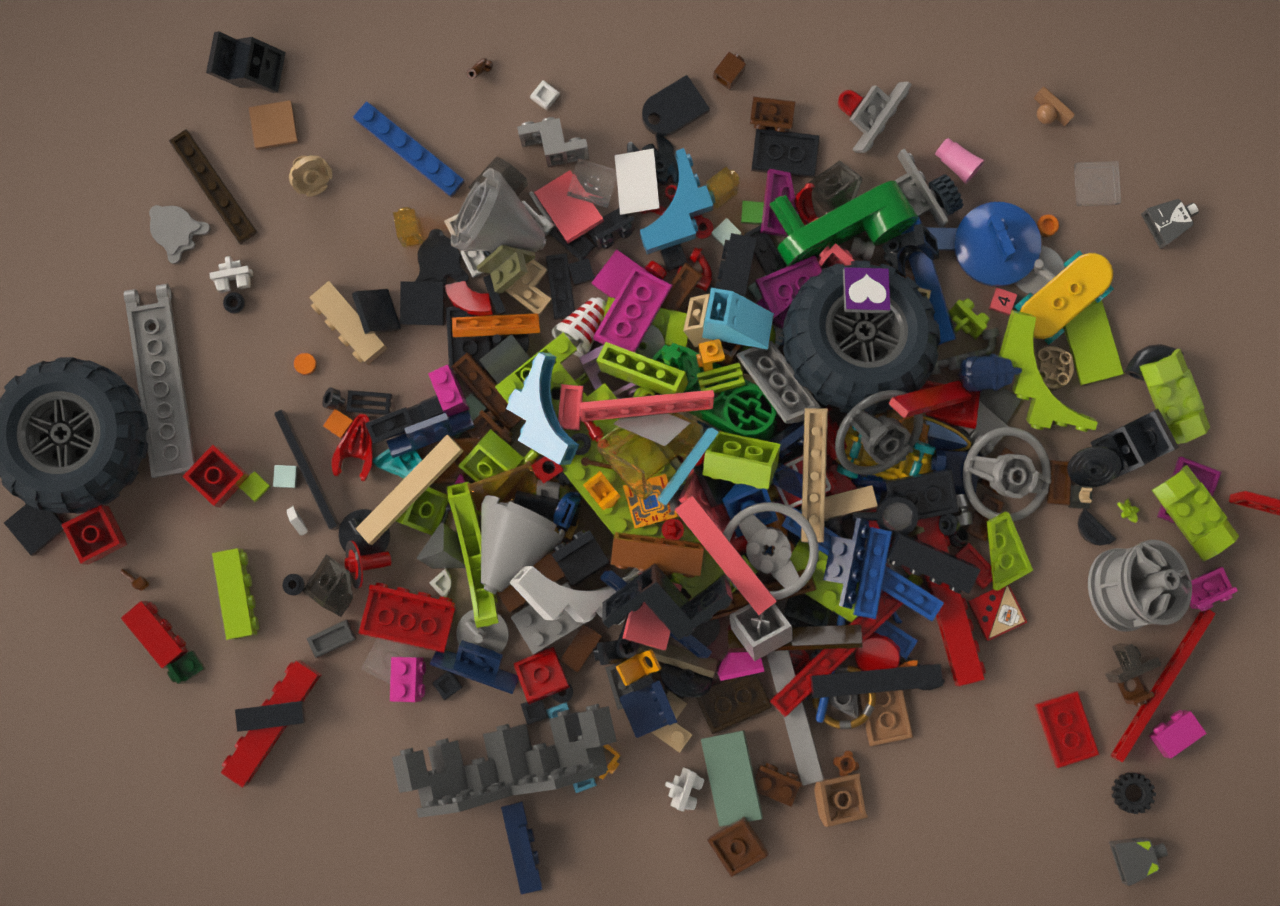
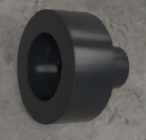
M332 387L326 390L322 401L324 408L335 410L337 406L342 407L345 404V399L341 398L340 390Z

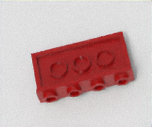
M376 582L375 585H369V595L358 632L360 635L445 653L456 610V605L452 602V599L442 596L439 599L431 598V594L425 592H418L417 595L409 593V589L397 587L394 590L388 588L387 584Z

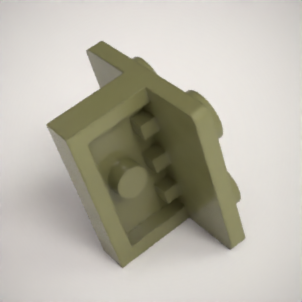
M501 245L477 266V270L489 273L494 291L502 294L528 272L526 265L535 258V253Z

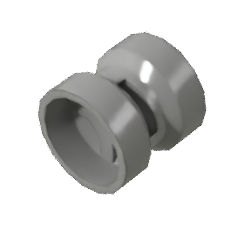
M855 236L850 253L855 258L861 257L864 261H870L875 246L872 241L865 243L862 238Z

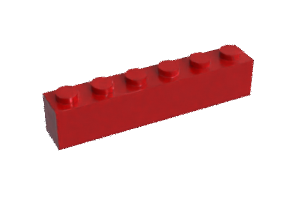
M296 660L295 663L291 662L284 672L286 673L282 681L279 680L273 687L272 692L274 694L270 700L266 699L261 706L296 701L304 702L322 674L301 660ZM287 726L249 730L245 737L241 736L234 747L237 749L233 755H228L222 763L224 768L221 774L242 788L248 786Z

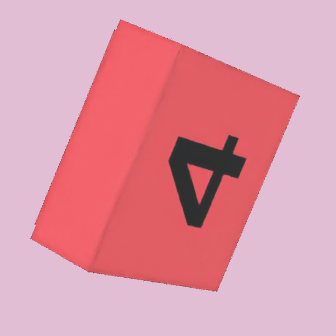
M996 288L989 309L1009 316L1017 294Z

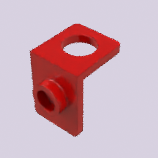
M545 456L531 465L535 476L543 484L564 470L561 465ZM545 461L554 463V472L550 473L544 464Z

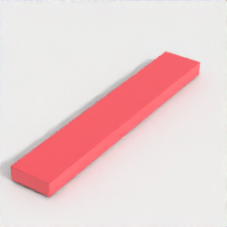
M707 390L581 402L580 418L583 422L713 409L714 391Z
M693 495L675 508L677 514L758 615L777 602Z

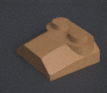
M860 773L816 782L814 788L818 814L824 826L829 827L868 818L860 784Z

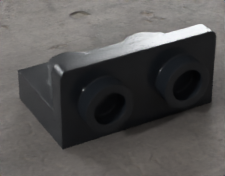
M797 595L788 598L783 615L792 627L827 626L831 610L819 602Z

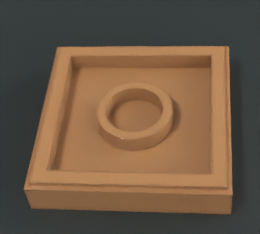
M291 100L249 107L256 150L298 143Z

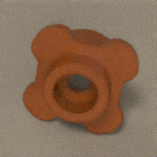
M845 751L844 755L833 759V764L838 767L841 776H846L848 773L859 769V763L855 762L851 751Z

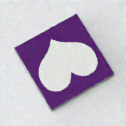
M844 267V311L889 313V270L886 268Z

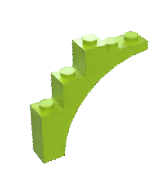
M1011 310L999 356L1011 360L1014 368L1018 367L1022 370L1021 373L1016 374L1012 391L1017 394V398L1024 400L1032 398L1026 417L1027 422L1031 424L1030 427L1043 430L1044 427L1051 428L1052 421H1054V424L1067 427V424L1076 426L1075 429L1088 432L1089 429L1096 430L1098 422L1094 418L1078 413L1064 405L1045 385L1037 368L1034 355L1033 333L1036 317L1032 314Z
M469 482L448 486V500L465 562L475 624L477 628L491 626L499 623L496 605L497 596L484 590L485 585L481 583V522Z

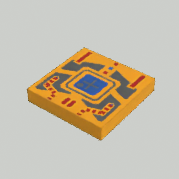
M666 474L623 485L635 529L678 517L676 511L671 512L670 501L667 505H663L657 500L668 484Z

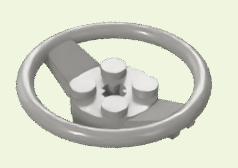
M1014 427L997 428L981 436L969 450L963 467V485L967 498L972 506L988 519H992L1001 513L991 511L980 502L972 485V474L990 481V486L997 493L1005 497L1023 498L1022 496L1028 493H1037L1028 506L1010 514L1013 522L1024 519L1032 514L1045 499L1049 491V484H1051V467L1044 447L1033 435ZM1015 436L1025 440L1034 448L1041 462L1042 474L1035 470L1032 459L1025 455L1006 454L994 459L978 457L977 454L983 446L997 437Z
M773 502L749 506L735 515L725 528L723 534L730 542L732 534L739 525L747 540L746 554L750 563L763 573H771L784 587V589L778 591H769L776 600L786 598L804 587L815 571L819 554L817 537L808 520L797 510L787 505ZM765 511L779 512L791 517L802 527L809 542L810 554L807 567L801 577H799L790 560L791 545L787 536L780 529L766 527L754 514ZM766 544L769 547L772 545L775 547L774 549H772V554H764L762 552L765 550L764 546Z

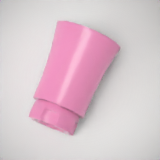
M949 138L941 144L935 153L965 184L974 177L985 161L964 149L957 142L954 143Z

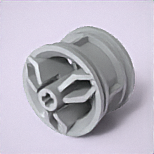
M1147 540L1132 548H1114L1098 555L1089 571L1088 592L1095 612L1106 625L1117 631L1129 632L1145 625H1168L1180 620L1190 605L1192 583L1188 567L1176 549L1160 540Z

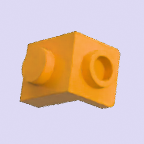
M720 339L698 344L699 354L696 355L698 367H703L704 372L713 370L712 363L725 360Z
M601 471L583 484L602 510L613 507L621 497Z

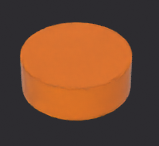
M1044 215L1037 221L1040 235L1050 237L1058 231L1059 222L1055 216Z
M301 353L295 358L294 367L300 374L310 375L315 371L317 362L312 355Z

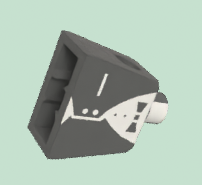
M1180 199L1150 207L1141 213V216L1157 245L1162 249L1192 227L1193 221L1191 217L1199 212L1194 203L1184 206Z

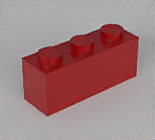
M140 601L123 615L121 619L162 669L167 668L168 664L174 663L188 652L185 648L186 642L179 635L176 636L171 631L172 625L165 618L162 619L157 612L159 610L151 601L149 603L148 601Z

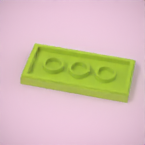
M1094 300L1063 327L1080 386L1124 374L1103 302L1101 300L1097 303Z

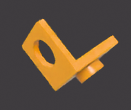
M652 649L635 654L632 658L616 666L625 686L630 685L646 674L661 670ZM646 656L651 659L653 667L647 665L645 661Z
M607 744L603 747L614 754V757L608 763V771L606 772L613 774L619 766L617 760L621 754ZM607 773L600 775L599 777L603 780Z

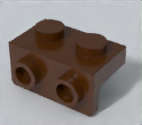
M753 96L750 124H753L756 129H766L767 126L775 127V131L787 132L788 129L793 128L795 101Z
M481 410L479 412L480 415L473 421L475 428L466 431L473 438L484 437L491 429L508 445L511 446L514 443L511 439L513 434L505 426L501 429L496 424L498 419L490 411L485 413Z

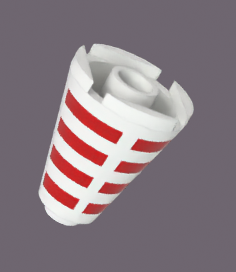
M598 297L590 298L552 329L553 337L557 338L564 332L577 348L574 355L578 357L590 352L595 341L593 336L603 321L606 302Z

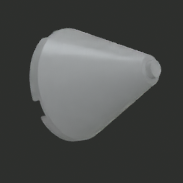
M489 168L482 175L486 177L485 181L474 184L460 209L454 227L458 228L457 236L451 235V245L463 251H495L501 245L524 249L530 252L541 251L546 244L545 233L502 174L493 168Z
M487 495L481 504V583L485 585L484 590L496 594L497 591L502 592L511 585L509 582L524 566H534L558 546L566 533L561 529L558 534L554 531L556 524L527 508L510 501L508 504L499 503L500 498Z

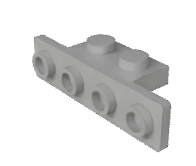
M899 82L889 96L878 86L871 87L850 118V121L863 132V135L853 148L855 153H865L872 148L873 141L877 135L885 129L887 120L896 113V107L908 95V90L912 85L910 82Z
M906 149L901 150L897 157L907 174L894 181L898 183L918 217L930 211L940 228L944 227L948 222L946 210L943 207L940 208L936 201L937 196L935 192L928 188L925 183L926 178L916 168L912 154L907 153Z

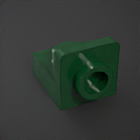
M190 651L174 663L166 666L169 670L167 672L169 678L174 683L177 682V684H184L206 669L195 651Z

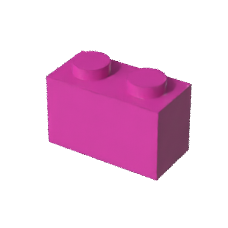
M448 364L428 373L441 407L448 417L469 410L455 372Z
M1178 710L1170 716L1171 720L1166 723H1159L1152 729L1154 732L1149 737L1165 758H1173L1207 734L1191 711Z

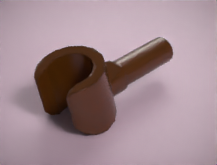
M125 569L120 570V573L131 582L133 588L143 591L149 586L148 581L143 576L136 579Z

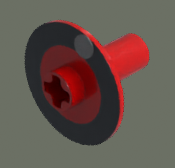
M348 541L346 545L345 569L349 573L350 580L356 589L362 586L363 571L391 566L389 551L360 556L356 543Z

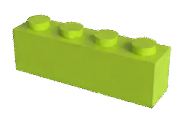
M605 342L596 360L600 371L643 388H649L661 395L684 393L688 384L684 371Z
M240 548L212 553L226 640L257 635L259 621L257 617H254L253 612L256 603L254 596L250 594L249 587L252 586V579L246 570V565H248L247 553L243 552V549Z

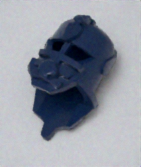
M990 354V356L967 357L962 361L957 375L961 379L962 386L969 392L986 389L998 391L1012 383L1014 375L1021 373L1022 370L1014 368L1011 360Z

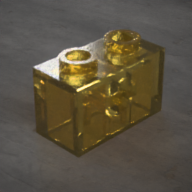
M727 166L706 181L708 191L712 190L716 203L713 204L717 209L738 194L740 178L733 169L730 171Z
M403 207L398 209V212H393L396 234L401 245L409 247L422 244L424 239L421 222L415 209Z

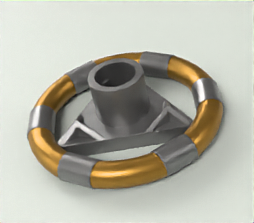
M839 665L835 673L862 670L850 665ZM868 693V703L860 716L858 713L857 694L829 697V705L856 719L838 721L831 718L826 712L823 722L840 730L853 729L862 725L869 719L875 709L876 693ZM812 698L813 707L816 713L818 711L820 698Z

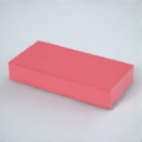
M561 384L558 421L564 430L580 431V403L583 401V386Z

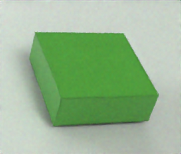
M743 201L741 223L761 225L764 202Z

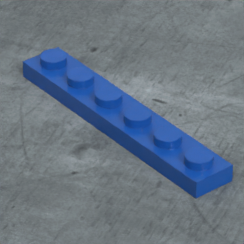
M367 101L353 116L355 121L448 196L452 197L465 182L463 178Z

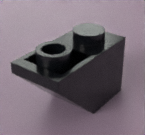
M617 640L597 643V648H593L595 662L600 661V666L624 662L627 659L617 656L615 652Z

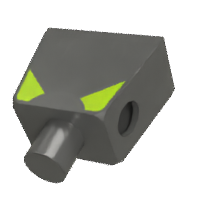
M1145 837L1109 842L1121 881L1127 886H1131L1158 872L1160 867L1157 859L1168 856L1167 849L1163 843L1153 846L1151 840Z

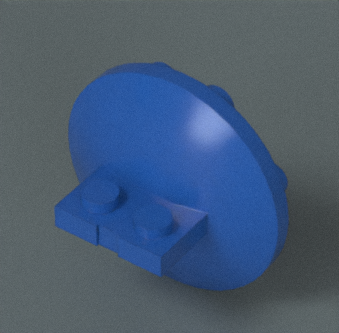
M990 202L974 208L962 219L956 231L954 251L960 267L969 277L987 286L1001 287L1022 280L1032 271L1035 261L1039 259L1042 242L1037 224L1026 211L1010 203Z

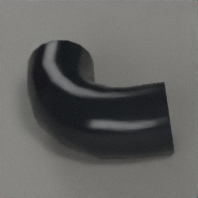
M1163 344L1148 345L1137 351L1130 360L1125 373L1135 379L1144 381L1139 366L1172 355L1176 348Z

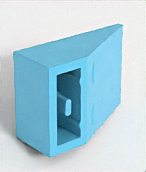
M711 288L702 338L720 339L722 342L768 349L774 313L733 291Z

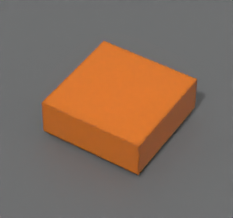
M335 409L323 427L342 439L353 420Z

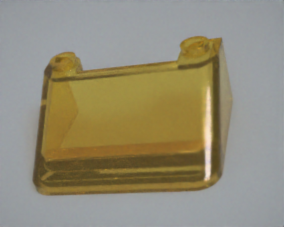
M668 413L690 422V424L666 446L617 426L597 442V450L630 490L639 498L646 500L653 492L652 484L647 480L677 456H681L685 460L703 436L702 425L679 413Z

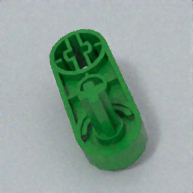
M894 180L869 190L807 225L803 224L786 195L783 197L779 196L770 203V207L788 235L777 248L787 266L812 256L817 258L827 246L832 248L835 243L839 246L866 231L874 246L887 243L893 237L899 236L908 230L918 220V215L898 183Z
M672 343L671 346L664 345L653 356V360L686 373L688 384L684 393L701 391L697 374L704 372L703 367H698L696 355L699 353ZM715 362L712 363L713 369L722 367L721 365ZM739 377L707 385L705 388L739 380ZM745 378V385L721 391V394L714 398L713 409L687 411L717 429L730 434L769 441L775 436L777 431L775 408L759 386Z

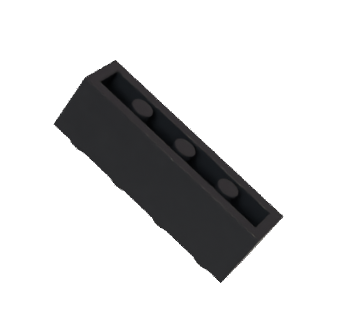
M899 531L895 532L889 546V563L899 568H902V565L910 568L909 571L920 577L922 574L930 577V581L941 585L942 582L950 585V590L959 594L962 591L969 594L980 573V569L976 565Z

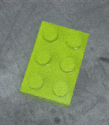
M718 431L719 433L705 452L703 475L709 476L712 479L732 481L735 484L754 486L758 489H769L778 466L781 444Z

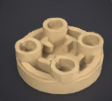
M1049 346L1035 354L1037 368L1049 390L1059 389L1071 380L1074 373L1072 355L1059 347Z

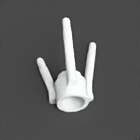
M529 192L542 215L539 216L525 201H522V203L536 219L535 221L546 236L555 225L534 193Z

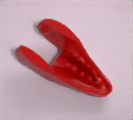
M359 414L354 419L337 446L331 464L334 476L338 477L341 474L343 459L354 457L365 461L359 476L361 481H366L372 467V439L365 424L370 422L367 415Z

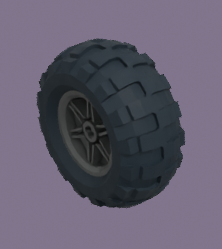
M851 261V265L844 266V264L840 265V263L823 269L819 275L808 279L791 302L784 320L782 332L784 337L783 351L786 362L793 368V377L802 387L808 388L815 395L814 399L826 407L830 404L840 408V412L848 414L859 402L878 392L899 390L911 393L918 391L926 383L935 368L939 356L937 351L938 345L941 341L939 324L933 318L935 310L927 296L923 297L918 291L919 286L911 278L907 277L905 279L895 273V268L885 264L880 266L870 265V261ZM844 267L888 269L890 312H845ZM842 336L843 342H838L836 337ZM874 351L879 352L878 357H874ZM850 354L853 355V356H856V357H858V358H857V359H853V358L850 357ZM891 399L877 402L866 408L865 411L871 415L885 413L888 409L892 408L889 405Z
M58 357L55 361H41L29 366L26 373L21 376L16 375L4 386L6 391L0 398V477L2 485L13 496L23 500L25 504L39 510L59 514H79L103 504L107 505L120 496L119 492L125 486L132 484L139 474L137 469L142 458H146L148 449L146 431L149 427L147 416L140 406V398L121 376L109 368L90 360ZM78 411L80 415L74 418V412ZM54 414H55V422H53V421L51 420V417H52ZM88 429H91V430H92V436H91V437H88V433H87V430H88ZM65 431H67V436H64V438H62V433H65ZM43 434H48L49 437L43 440ZM83 450L82 456L77 457L76 452ZM56 452H57V454H58V459H57V460L54 459V454H55Z

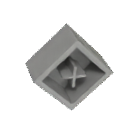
M775 603L760 615L757 614L750 604L730 614L731 630L754 661L792 641V626Z

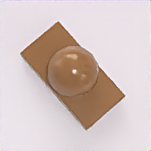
M1044 86L1034 97L1041 105L1037 110V118L1043 124L1053 123L1057 119L1062 125L1066 126L1075 116L1066 105Z

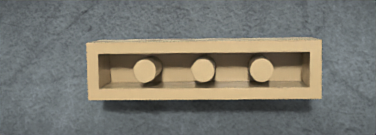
M330 281L309 297L313 302L310 306L318 315L321 313L325 315L327 319L324 322L332 331L338 330L341 334L338 338L346 347L351 345L355 350L352 354L360 363L364 361L369 365L388 349L375 333H364L359 315Z

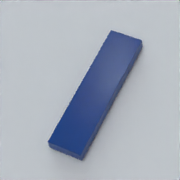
M870 527L853 615L876 619L892 531Z

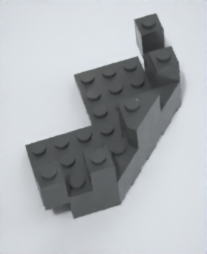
M599 704L586 706V711L581 713H571L570 709L557 712L558 717L549 719L555 744L546 746V743L533 745V749L527 724L510 727L509 724L497 726V731L483 734L488 760L485 761V757L471 760L472 764L463 766L458 740L449 742V739L445 738L435 741V746L427 747L432 770L427 771L423 750L414 751L413 748L400 750V755L392 757L399 793L418 789L421 808L416 810L418 818L457 813L513 795L555 790L606 774L608 768L603 746L617 742L609 706L600 708Z

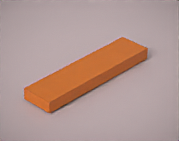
M539 314L452 318L453 337L540 333Z

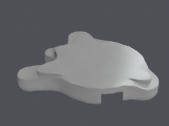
M155 205L149 211L152 237L165 248L168 260L172 264H178L181 261L184 251L195 248V243L192 240L193 236L206 235L210 232V225L208 223L195 221L184 209L178 206L161 207Z

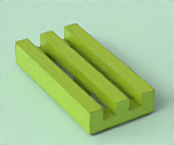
M740 363L697 374L701 391L713 390L714 393L745 385ZM739 377V380L705 388L707 385Z

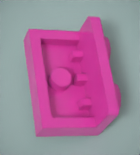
M1218 567L1191 580L1192 596L1190 606L1192 609L1204 611L1212 608V603L1218 600L1224 602L1233 598L1232 594L1238 592L1237 587H1232L1223 567Z
M391 657L390 702L422 701V697L425 695L423 675L426 672V664L423 662V657Z

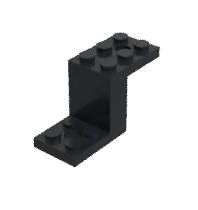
M654 563L602 602L603 623L607 628L614 624L618 625L628 613L637 611L645 602L675 637L680 640L684 636L691 635L697 626L707 623L716 612L726 609L731 604L733 598L730 581L723 575L688 601Z

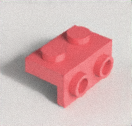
M836 243L832 248L827 246L817 259L821 269L825 265L830 267L839 263L840 265L844 264V266L851 265V261H855L848 250L841 249Z

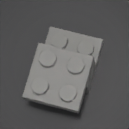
M548 117L543 119L542 122L537 123L528 121L517 127L522 147L543 143L547 167L589 159L586 139L576 137L570 139L569 142H564L560 118Z

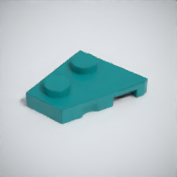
M387 449L372 459L376 467L402 478H405L422 461L416 450L392 458L390 450Z

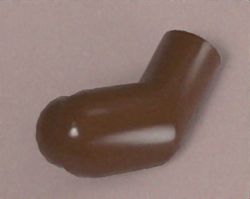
M487 58L480 59L467 70V77L475 79L484 70L490 72L493 62L488 61Z

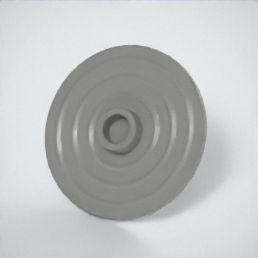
M1041 246L1039 259L1035 261L1032 271L1015 284L1027 294L1031 292L1035 295L1064 270L1061 257L1051 248Z
M470 610L458 623V643L460 645L461 640L501 653L507 645L509 638L506 621L498 613L499 623L477 628L474 612Z

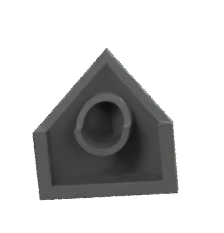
M441 522L417 556V559L432 569L466 568L457 532Z

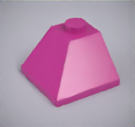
M727 652L717 667V674L721 681L764 672L762 659L754 661L748 652Z

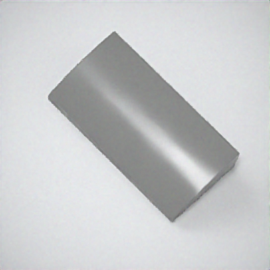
M769 341L768 349L752 347L737 353V358L785 423L804 421L805 408H820V405L805 386L802 387L793 377L794 370L787 364L786 359L772 341Z

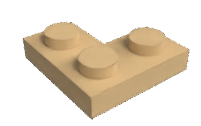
M533 259L526 265L528 272L506 289L505 292L532 313H538L540 316L552 299L536 288V285L548 270Z
M668 691L666 696L677 719L687 703ZM677 723L670 726L666 725L651 732L679 753L692 736L690 732Z

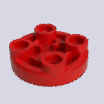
M878 633L871 634L862 643L863 647L856 649V663L862 671L896 668L899 665V646L890 638Z

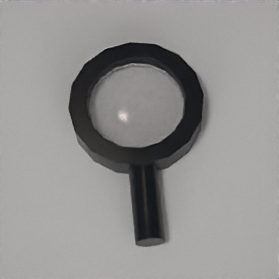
M892 495L880 502L876 512H853V521H856L857 518L866 521H876L880 529L892 531L891 537H894L896 531L906 535L912 532L917 525L919 516L912 500L902 495Z

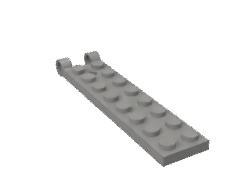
M168 283L156 285L158 303L139 306L140 297L136 289L124 291L142 411L147 416L149 427L146 431V443H148L147 450L152 478L186 473L195 463L171 305L172 294ZM151 323L156 324V329L153 331L149 329Z

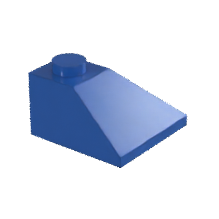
M735 484L722 500L730 521L740 511L749 506L771 502L767 489H758L746 484ZM773 511L754 514L765 526L778 520L776 513ZM739 525L735 529L737 537L743 536Z

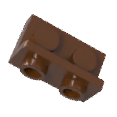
M767 762L765 766L760 764L755 775L758 793L792 807L798 789L802 785V782L798 780L799 776L788 771L786 775L777 772L778 767Z

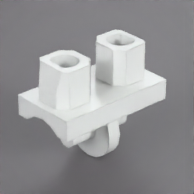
M226 256L225 263L218 265L219 270L222 271L209 273L210 279L215 283L219 293L231 291L229 284L231 280H236L237 288L239 289L250 288V277L253 276L252 269H249L248 266L241 267L240 260L233 261L231 256Z
M684 767L680 776L675 775L673 783L668 781L665 783L666 787L671 788L668 794L669 797L673 798L671 806L683 812L685 809H695L697 798L689 796L691 789L700 790L704 783V779L696 775L697 773Z

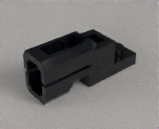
M436 395L414 406L404 407L365 424L373 444H377L394 436L397 437L405 434L404 428L445 412Z

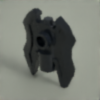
M655 135L657 149L654 144H648L642 150L654 148L658 184H666L670 177L672 182L677 184L679 182V171L674 156V147L664 136ZM628 142L627 153L640 151L633 142Z

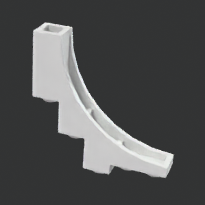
M524 566L509 582L544 620H557L563 615L564 610L576 622H589L595 617L596 613L602 618V602L616 593L610 586L590 591H579L560 586L546 578L533 566ZM633 568L622 579L629 583L643 571Z

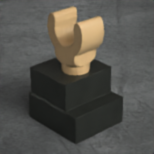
M1071 485L1070 505H1068V508L1090 509L1093 487Z

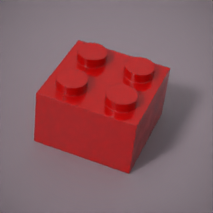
M212 445L182 477L213 506L221 508L250 475L220 447Z
M106 505L95 507L61 525L80 564L89 565L128 545L110 507Z

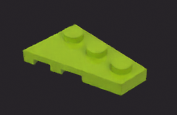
M1003 512L987 521L993 589L997 591L1033 571L1009 512Z

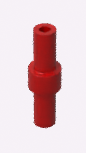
M583 421L589 430L588 434L591 439L598 443L604 454L609 453L612 448L604 438V432L601 428L596 426L593 421Z

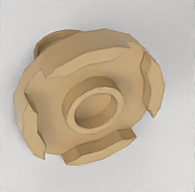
M312 155L296 158L293 161V167L289 174V181L298 194H306L308 197L318 195L326 190L329 178L332 179V169L325 159Z

